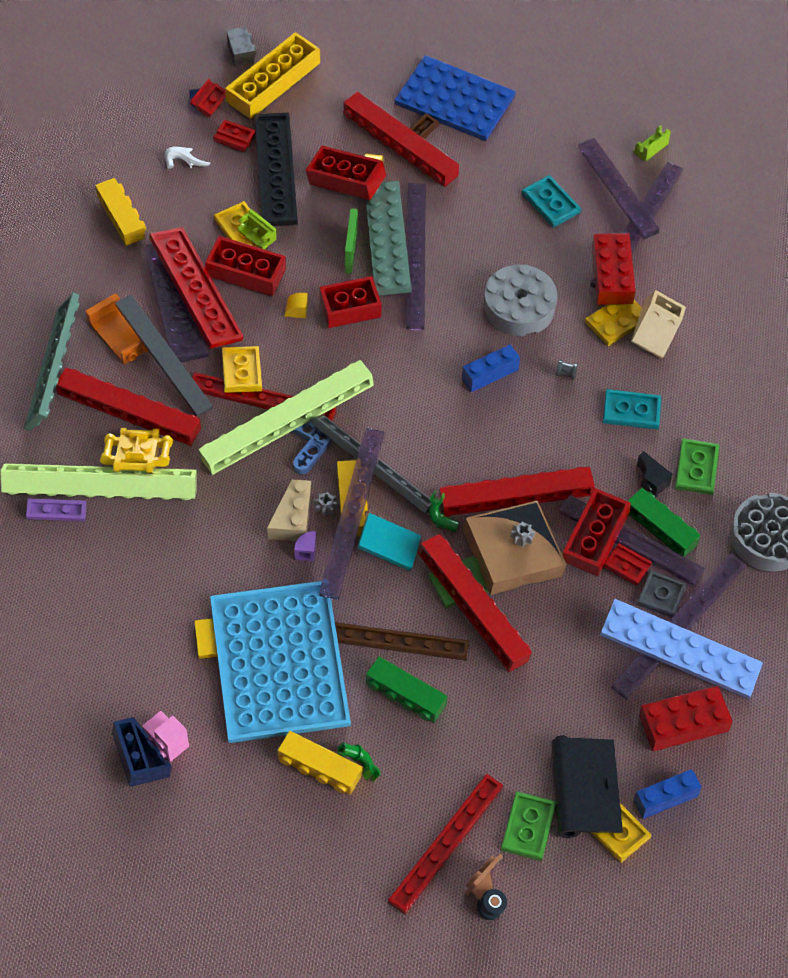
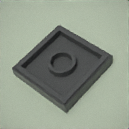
M650 570L637 605L674 618L687 583Z

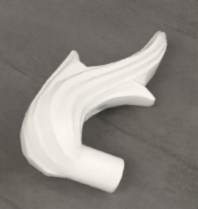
M170 147L164 153L168 169L174 167L173 159L176 158L186 161L190 168L193 165L206 167L211 163L193 157L190 154L192 148Z

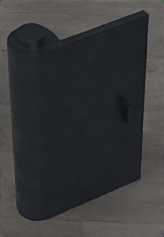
M556 736L551 744L559 836L562 838H573L581 832L622 834L614 739Z

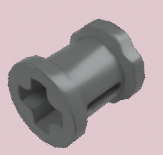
M559 360L556 376L564 375L574 380L578 364L575 363L573 365Z

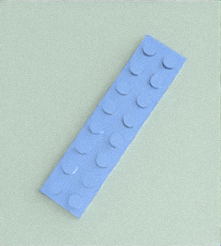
M614 599L600 633V636L747 699L751 697L763 664L759 660L617 599Z

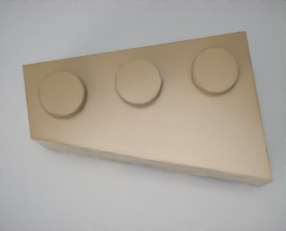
M292 479L267 527L268 540L296 542L301 535L308 532L312 493L311 481Z

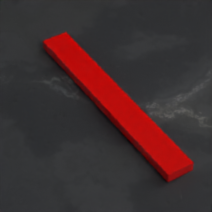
M196 372L192 376L205 395L267 410L276 407L288 398L294 397L267 389L255 392L225 393L224 379ZM337 406L322 415H325L333 422Z
M486 773L388 899L389 904L403 914L408 912L503 789V784Z

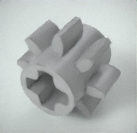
M328 491L322 494L318 493V499H314L316 513L320 512L323 516L333 515V509L338 508V503L335 502L336 496H332Z
M522 521L519 525H513V531L510 533V537L514 538L513 544L522 547L527 543L532 544L535 531H531V524L528 525Z

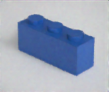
M511 344L463 366L462 380L469 390L473 392L519 370L520 357Z
M691 769L636 791L634 803L642 819H645L698 797L702 786Z

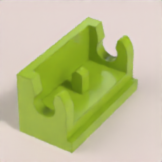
M658 126L656 133L643 143L640 141L636 143L633 153L646 162L669 144L671 131L666 129L663 134L661 131L662 126Z
M252 209L238 221L241 223L238 231L258 248L265 249L276 241V228Z

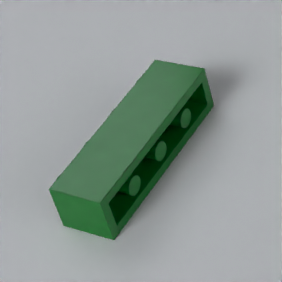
M641 488L628 500V502H631L629 515L682 559L698 545L700 539L698 531L686 524L680 516L670 511L667 505L660 503L652 493Z
M380 656L366 673V684L369 688L382 692L391 701L399 702L406 710L416 712L425 721L435 723L447 705V695Z

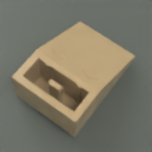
M657 290L653 291L644 300L631 342L662 359L682 321L686 307Z

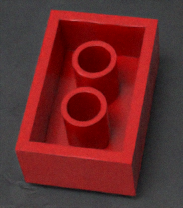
M373 276L319 287L320 303L328 328L381 318L382 304Z

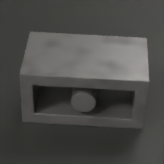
M241 27L226 30L227 43L234 65L254 63V55H257L256 47L251 44L253 43L252 35L248 33L247 28Z

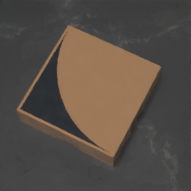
M538 501L465 519L463 533L479 563L481 575L490 595L515 589L524 584L539 583L563 576L566 562ZM522 521L528 525L531 524V531H535L532 544L527 543L524 547L513 544L514 538L510 537L513 525H519Z

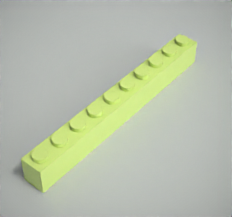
M361 360L351 363L343 370L335 372L332 376L317 382L308 389L302 390L299 394L286 399L283 403L270 408L267 412L252 418V420L237 426L229 433L223 434L218 439L203 445L199 449L201 460L212 475L313 420V418L322 415L374 386L371 372Z
M4 464L1 469V490L10 495L27 493L28 495L46 494L48 496L65 494L69 497L75 495L94 497L98 495L106 498L123 496L124 498L142 497L144 499H151L153 497H161L165 500L172 498L190 500L195 499L197 491L196 470L154 468L153 473L132 470L114 472L113 467Z

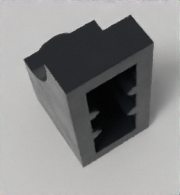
M643 451L639 455L637 466L644 475L641 487L656 497L670 485L673 474Z

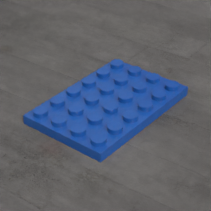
M425 55L395 98L394 104L422 116L427 113L439 121V123L487 141L514 99L516 91Z

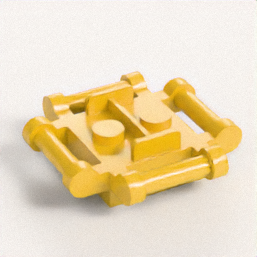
M121 428L120 437H115L113 434L105 436L104 452L101 454L100 462L104 465H113L114 472L132 470L153 473L155 467H166L169 465L170 458L168 455L173 438L168 435L159 438V429L127 430V428ZM112 446H118L116 456L111 455ZM158 448H162L161 455L157 457Z

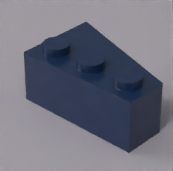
M134 717L113 723L112 735L129 787L170 777L171 764L168 761L166 762L160 754V750L152 744L149 736Z

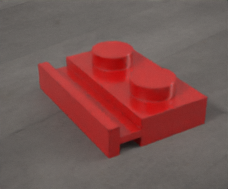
M208 79L189 104L194 105L198 111L210 118L226 99L225 89Z
M224 119L216 135L213 136V140L245 152L246 147L250 145L256 133L253 129Z
M618 543L603 567L638 586L647 570L651 567L652 562Z

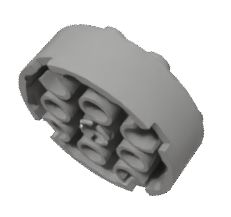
M528 265L507 266L496 271L487 281L483 308L488 321L503 333L514 336H526V334L533 332L538 333L544 330L554 318L557 289L552 279L545 272Z
M768 493V495L761 496L757 494L746 499L737 509L730 530V539L737 555L748 565L759 570L771 572L788 569L787 496L776 493Z

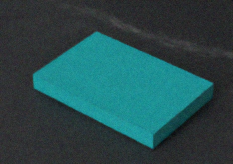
M550 175L522 189L521 194L553 228L581 213V207Z
M606 389L603 423L659 430L662 395Z
M369 513L366 516L357 548L410 571L415 560L421 535Z

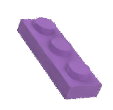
M28 498L26 518L32 520L85 521L87 503L81 500Z

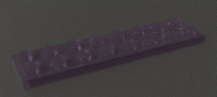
M152 244L144 245L169 347L180 362L209 357L206 341Z

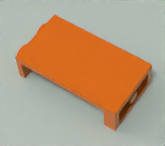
M115 293L85 312L90 326L120 361L126 364L129 361L135 360L144 352H148V350L115 306V303L120 300V297Z

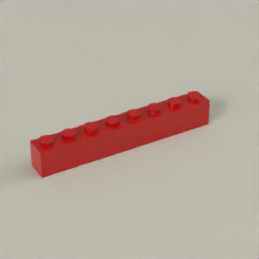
M358 91L343 102V114L348 119L353 120L359 127L364 128L373 137L382 141L385 146L390 147L398 155L408 160L410 164L415 165L424 174L433 178L436 183L446 187L459 176V164Z
M66 367L56 385L57 394L147 430L159 429L160 435H168L173 440L188 446H192L201 430L200 419L195 415L183 413L177 408H170L159 401H152L143 395L134 394L125 388L121 389L110 382H103L94 376L85 375L76 369Z
M576 467L575 469H560L554 472H540L533 475L524 474L512 478L503 477L498 480H483L476 483L467 482L455 486L446 485L440 488L439 498H441L444 492L445 498L440 505L442 513L447 517L509 508L534 501L546 503L588 497L592 495L595 484L590 467Z
M441 534L422 542L418 555L507 671L511 672L528 663L532 654L530 646L521 639L518 631L511 626L506 615L500 612L495 601L486 594L483 586L476 581L471 570L462 563L460 556L455 554L449 542Z

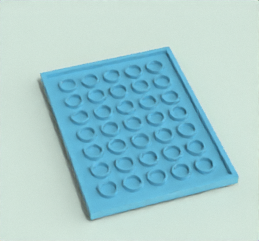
M328 580L210 596L229 743L284 736L289 731L299 734L351 726Z

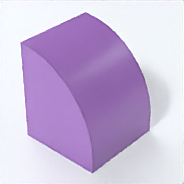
M316 531L307 532L298 538L294 549L295 560L314 561Z

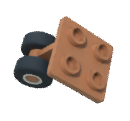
M501 854L496 858L492 855L480 871L466 884L468 890L465 894L468 896L472 892L479 899L477 902V912L485 920H495L507 907L505 894L498 889H493L490 871L503 857Z

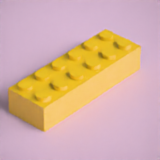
M293 33L225 88L226 102L249 119H252L255 114L261 112L320 64V48L298 33Z

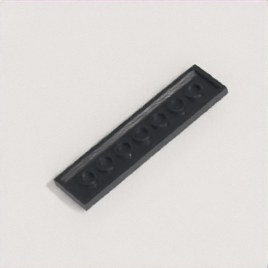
M289 112L255 114L262 218L272 226L298 225Z

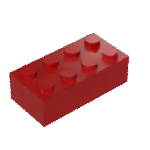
M326 146L320 147L305 170L310 185L371 200L386 177L382 160Z
M630 233L594 234L592 257L597 305L633 304L636 289Z
M218 236L205 262V268L212 278L274 296L286 271V256Z
M595 488L563 550L565 562L598 577L630 513L631 502Z
M719 686L642 705L639 713V718L652 752L729 732L733 722Z

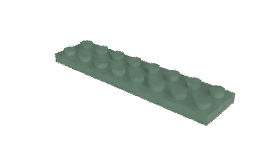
M399 181L382 182L371 200L366 199L374 282L379 295L411 292V281Z
M74 292L58 307L23 428L31 431L35 426L38 427L41 421L48 417L50 412L48 406L54 398L53 388L56 387L59 380L57 374L63 365L61 359L67 351L65 345L71 337V332L69 331L75 322L74 313L78 310L80 304L78 303L79 294Z

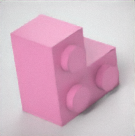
M160 711L142 725L155 747L157 746L163 758L166 757L170 762L189 747L187 729L174 716L168 718Z

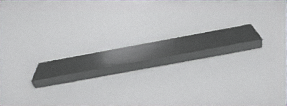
M130 294L116 302L115 306L195 416L199 417L213 409V405L133 296Z
M325 415L313 418L311 423L357 460H360L363 465L424 513L429 512L431 501L428 496Z

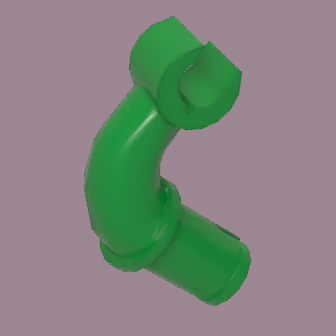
M435 490L430 497L429 516L437 528L442 527L456 533L460 522L440 513L439 505L443 502L445 494L443 492L441 498L438 499L435 496L437 491Z
M340 743L341 745L337 748L338 755L350 757L354 761L361 762L365 768L363 777L366 781L371 777L374 782L380 776L379 768L374 765L369 753L361 745Z

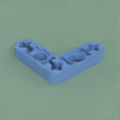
M312 421L292 431L308 440L307 444L293 461L294 470L298 474L308 473L331 444V439L311 423ZM306 426H309L313 430L309 433H306L302 429ZM311 448H314L318 452L314 455H311L307 451Z

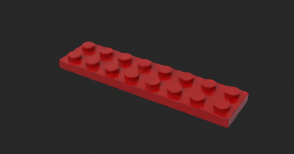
M180 227L151 233L149 239L209 348L242 341L244 336L184 228Z

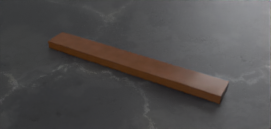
M335 622L337 640L341 644L467 661L469 640Z

